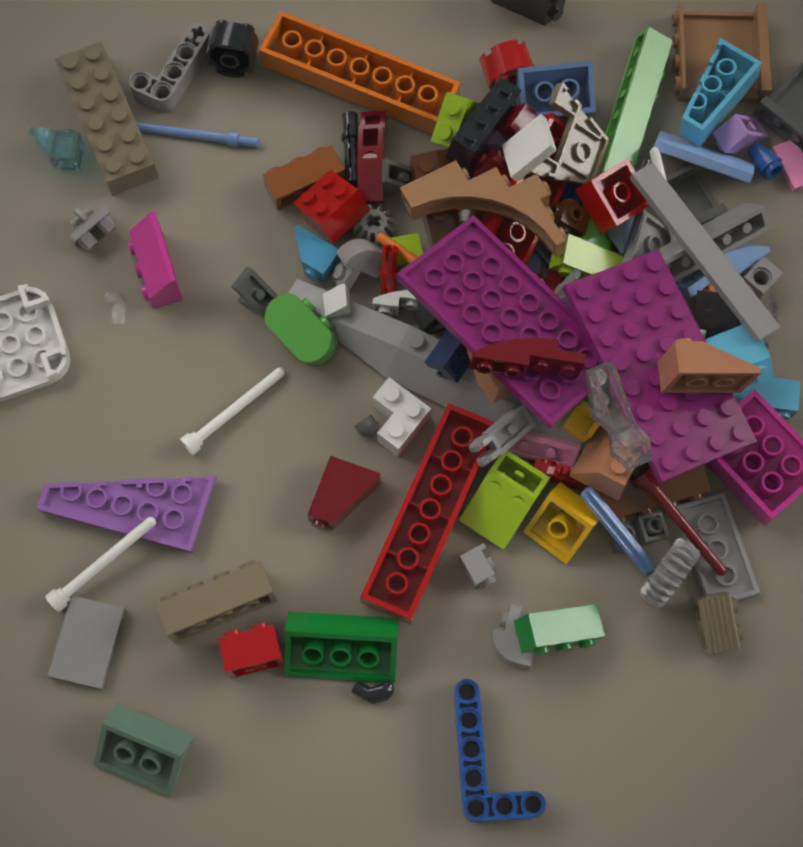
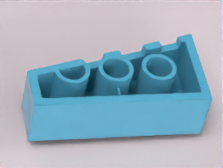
M720 38L717 48L709 60L707 69L699 81L696 92H694L682 117L679 135L701 147L756 83L762 62Z

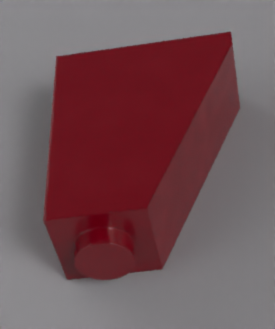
M330 456L307 514L308 520L312 522L311 525L320 530L326 531L327 528L334 530L380 485L381 473Z

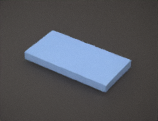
M663 131L659 132L654 145L661 153L746 183L751 182L754 174V163L703 145L698 147L689 140Z

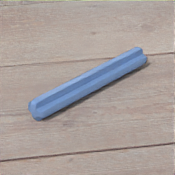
M588 487L582 491V500L642 574L648 575L655 569L654 562L595 489Z

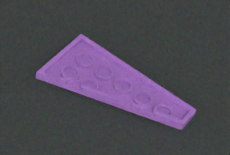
M216 475L196 478L188 476L176 479L148 478L115 482L96 481L95 483H46L36 509L43 513L123 535L130 533L146 518L153 517L156 520L155 526L139 539L193 553L217 477Z

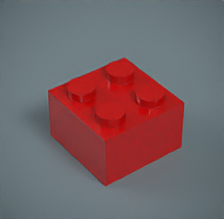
M628 158L575 189L600 234L620 225L650 206L630 180L635 170Z
M332 170L323 175L320 180L294 202V205L305 221L333 244L371 210L359 190Z
M267 622L253 625L252 630L242 633L240 629L231 630L224 633L225 637L218 638L224 669L231 679L284 666V657L278 632L274 625L269 626Z

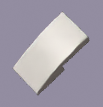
M408 290L390 292L373 298V310L389 317L393 315L398 316L399 307L416 311L422 305Z

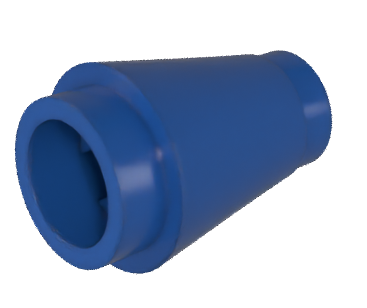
M759 142L752 145L748 150V154L763 177L772 179L783 170L782 159Z

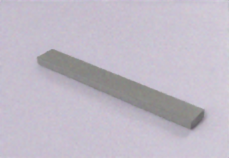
M651 163L633 173L630 180L755 342L759 343L777 332L780 328L779 324L656 166Z

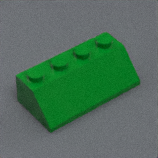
M288 611L285 627L284 676L370 682L388 680L395 683L399 618Z

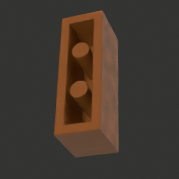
M330 145L317 148L307 156L296 157L284 166L273 167L263 174L265 187L277 210L293 204L330 170L345 179V169L333 146Z

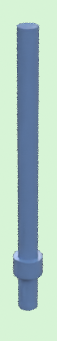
M136 122L141 133L224 143L228 147L238 148V145L258 148L259 138L240 136V133L237 132L225 134Z

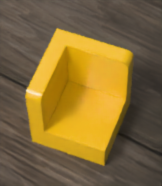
M581 401L572 409L562 424L561 429L583 443L594 435L605 415L587 402Z

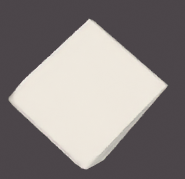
M340 284L323 293L326 318L351 314L349 290L346 284Z

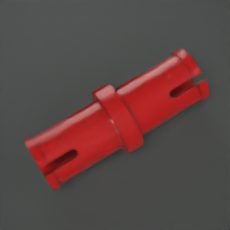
M391 244L382 247V266L379 268V275L382 277L381 295L397 290L396 277L400 269L397 266L399 248L396 245L393 246V250Z

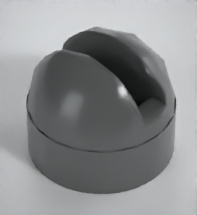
M370 415L354 427L363 437H371L376 433L378 425L374 417Z

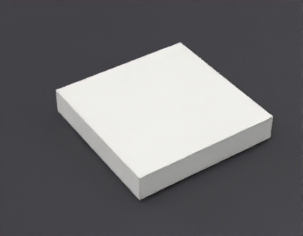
M542 114L502 145L510 177L516 182L556 151L547 119Z

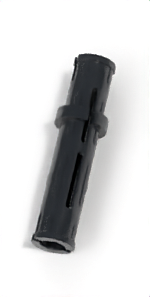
M347 111L342 114L343 133L341 134V141L344 143L345 180L355 187L358 186V114L354 111Z

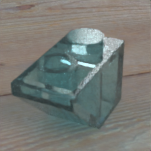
M48 127L29 128V134L34 144L55 169L80 171L84 142L79 132L72 129H64L63 131L52 130Z

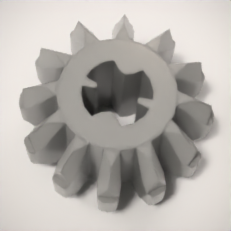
M369 204L371 210L355 224L353 233L358 235L357 239H367L380 245L376 241V236L379 232H383L387 236H394L395 229L393 227L395 226V219L390 218L391 212L389 210L382 212L381 205L377 209H373L372 205Z

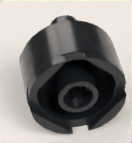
M222 19L216 21L215 26L211 30L206 49V63L210 67L212 64L217 68V73L227 77L238 78L243 77L245 72L249 71L251 73L259 46V39L254 32L255 28L248 23L240 24Z

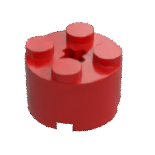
M517 40L499 43L490 48L492 53L487 56L483 53L479 58L490 90L500 77L516 85L517 68L534 67L526 43L523 40L521 44H518Z

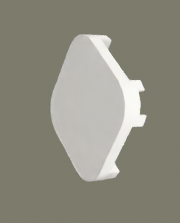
M28 284L18 285L17 291L0 296V402L55 383L66 374L70 365V353L53 304L45 292L38 288L29 287Z

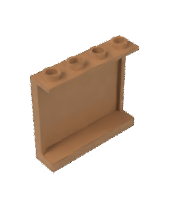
M679 2L676 12H672L671 26L675 27V33L672 36V48H676V54L673 57V70H677V76L674 78V91H678V101L691 100L702 75L707 69L709 60L717 48L720 38L762 62L758 80L739 102L760 103L766 95L769 97L772 91L767 4H757L754 12L683 11V2Z

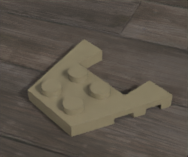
M561 82L556 84L549 105L568 117L563 136L554 160L548 157L531 170L528 175L537 174L542 178L582 186L600 174L611 141L593 118H588L581 110V103L577 98L573 99L567 92L569 88Z

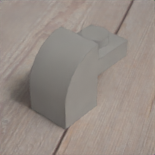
M353 239L343 244L337 250L336 254L341 259V262L334 268L331 279L337 286L346 284L348 290H350L361 272L378 278L379 268L382 266V247L367 239Z
M511 604L509 611L503 610L500 626L504 627V630L494 628L492 631V647L499 659L506 664L529 670L533 659V652H521L514 620L520 617L522 607Z

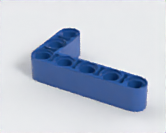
M472 679L459 681L454 689L453 696L461 806L464 817L471 822L539 817L546 809V800L537 791L488 794L480 689L478 684ZM463 686L471 687L474 691V697L470 700L462 699L459 695V689ZM465 714L473 715L476 718V726L471 729L465 728L461 723V717ZM472 742L477 745L479 752L476 757L469 758L464 754L463 746L466 743ZM470 771L477 772L481 778L479 786L470 787L465 781V775ZM530 796L537 798L540 806L536 813H530L525 808V800ZM501 798L507 799L511 803V811L507 815L500 814L496 809V803ZM472 800L479 801L483 806V812L478 817H473L467 810V806Z

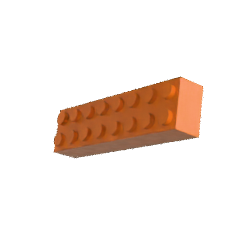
M280 11L259 49L261 66L372 111H386L387 117L432 135L446 92L460 96L461 82L283 11Z

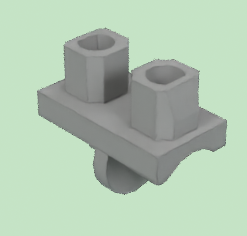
M90 206L83 211L75 207L72 211L76 217L70 221V224L74 228L80 223L83 225L70 235L71 238L69 240L74 245L78 243L89 252L98 244V241L90 233L94 228L97 227L105 237L116 228V225L109 217L110 211L106 206L90 219H88V216L94 212Z

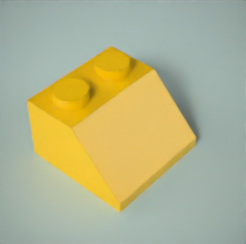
M560 482L549 493L523 533L567 564L599 522V519L578 494Z

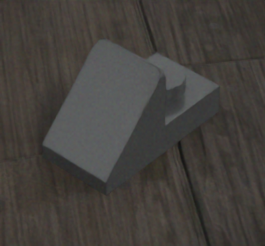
M384 158L382 159V185L386 197H390L397 192H401L400 187L412 182L413 179L409 166Z
M249 267L243 270L231 286L240 296L238 302L263 319H265L267 306L278 296Z

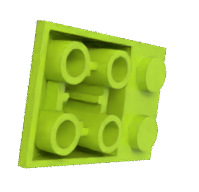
M507 450L502 456L497 458L460 517L459 522L504 551L546 488L550 477Z

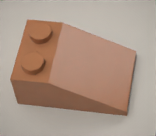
M690 338L676 340L657 362L661 393H741L761 374L760 367L708 343L692 341Z

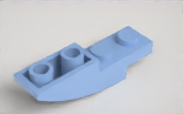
M744 243L725 254V256L741 275L745 269L752 264L758 263L763 256L769 253L770 248L754 243ZM698 269L676 281V284L682 295L692 297L697 295V290H702L710 282L701 270Z

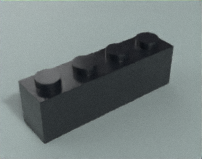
M500 77L452 138L445 158L451 162L457 161L461 168L467 170L477 154L483 150L496 133L497 127L511 107L515 106L522 90Z

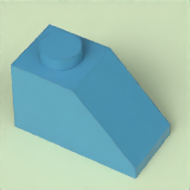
M297 225L294 229L304 274L312 281L316 282L319 280L325 284L333 273L334 268L341 261L336 254L338 248Z

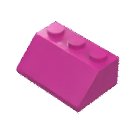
M154 211L149 213L129 231L132 240L127 242L131 255H136L138 263L134 264L139 279H144L145 286L141 287L145 302L150 300L153 309L183 300L164 235Z

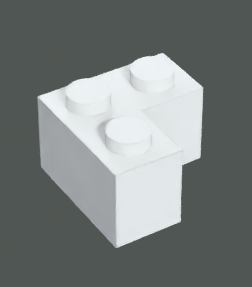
M390 377L373 396V407L389 418L377 433L378 443L399 457L431 418V408Z

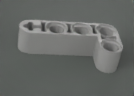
M194 23L189 26L158 78L143 71L135 72L130 76L129 85L136 101L161 113H169L175 109L205 60L210 37L209 29L206 25Z

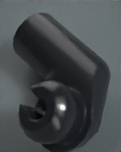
M358 680L351 692L370 704H377L387 701L392 697L394 685L392 682L384 680L379 685L369 687Z

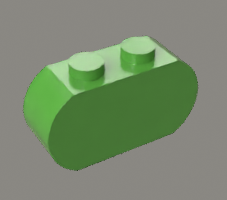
M295 294L279 295L267 306L265 324L305 364L318 366L329 361L337 348V336L331 330L333 324L324 315L319 318L313 312L316 307L306 297L302 300Z

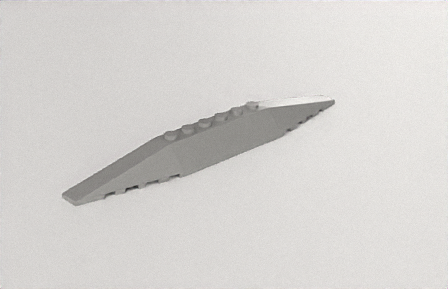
M296 279L288 294H295L302 300L306 297L316 307L313 312L319 318L322 315L325 316L323 293L327 291ZM350 301L351 314L327 318L333 324L331 330L343 347L360 357L361 361L377 370L386 380L390 377L404 389L444 409L450 403L496 422L517 403H521L512 393L492 403L477 383L474 371L469 369V367L458 383L436 375L439 370L428 367L424 362L439 342V339L409 324L353 301ZM528 410L536 424L530 431L581 444L577 460L579 459L589 439L581 443L561 429L562 424L571 411L548 429ZM644 454L631 478L636 477L643 470L650 467Z

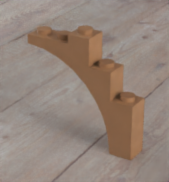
M454 161L400 187L402 201L413 220L432 213L452 209H475L493 212L513 219L530 229L547 245L555 257L565 253L566 242L568 241L567 235L563 228H558L554 222L555 217L549 207L551 190L546 181L542 182L537 174L511 186L506 175H501L497 167L470 179L465 168L461 169L457 161Z

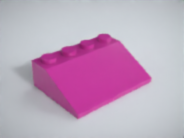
M754 389L738 404L757 441L706 465L760 523L765 526L803 493V439Z

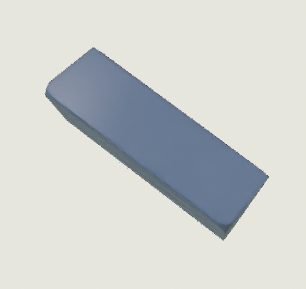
M637 214L607 233L621 254L626 252Z

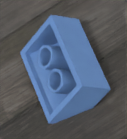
M593 61L517 68L516 86L522 91L516 106L527 103L535 109L538 116L554 113L556 116L564 115L549 105L556 84L563 82L569 88L567 90L569 95L573 99L577 98L581 103V110L584 113L596 112Z

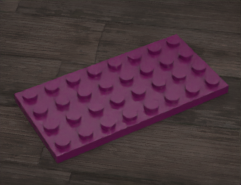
M474 215L397 273L396 279L472 354L474 351L494 343L521 338L559 340L558 350L586 354L585 365L579 376L565 377L560 373L548 371L541 373L529 368L524 377L509 378L504 374L492 373L548 429L607 379L573 310Z
M659 249L568 283L562 288L659 484L752 445L757 441L733 393H661L657 362L670 346L681 338L707 342Z

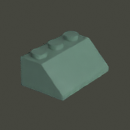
M117 703L102 724L93 765L171 797L189 757L195 735Z

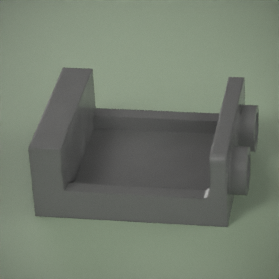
M687 163L680 166L674 173L669 175L665 173L667 182L701 225L729 211L724 203L717 205L698 173L700 166Z

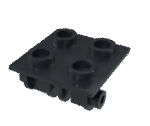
M697 290L694 319L699 329L706 330L705 339L742 325L718 292Z

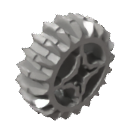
M682 538L676 539L640 589V596L645 599V602L656 608H661L666 604L700 556V551L695 548V545Z

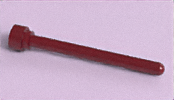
M651 467L639 473L633 479L634 483L639 489L643 488L645 492L649 491L689 541L700 551V554L719 576H724L727 572L726 567L657 485L658 481Z

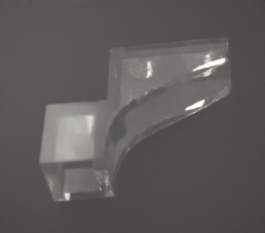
M608 361L586 370L590 417L608 431L610 455L627 470L651 461L650 436L640 428L632 415L615 365Z

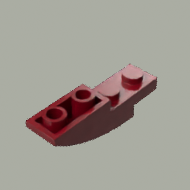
M386 111L361 112L360 125H358V190L367 204L384 203L382 159L385 158Z
M512 339L494 343L474 351L469 369L477 370L482 374H504L509 378L524 377L528 368L536 372L548 371L560 373L565 377L579 376L585 365L586 354L558 350L559 340Z

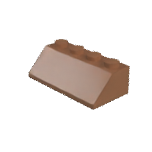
M614 395L604 413L603 421L589 439L569 476L619 501L644 453Z

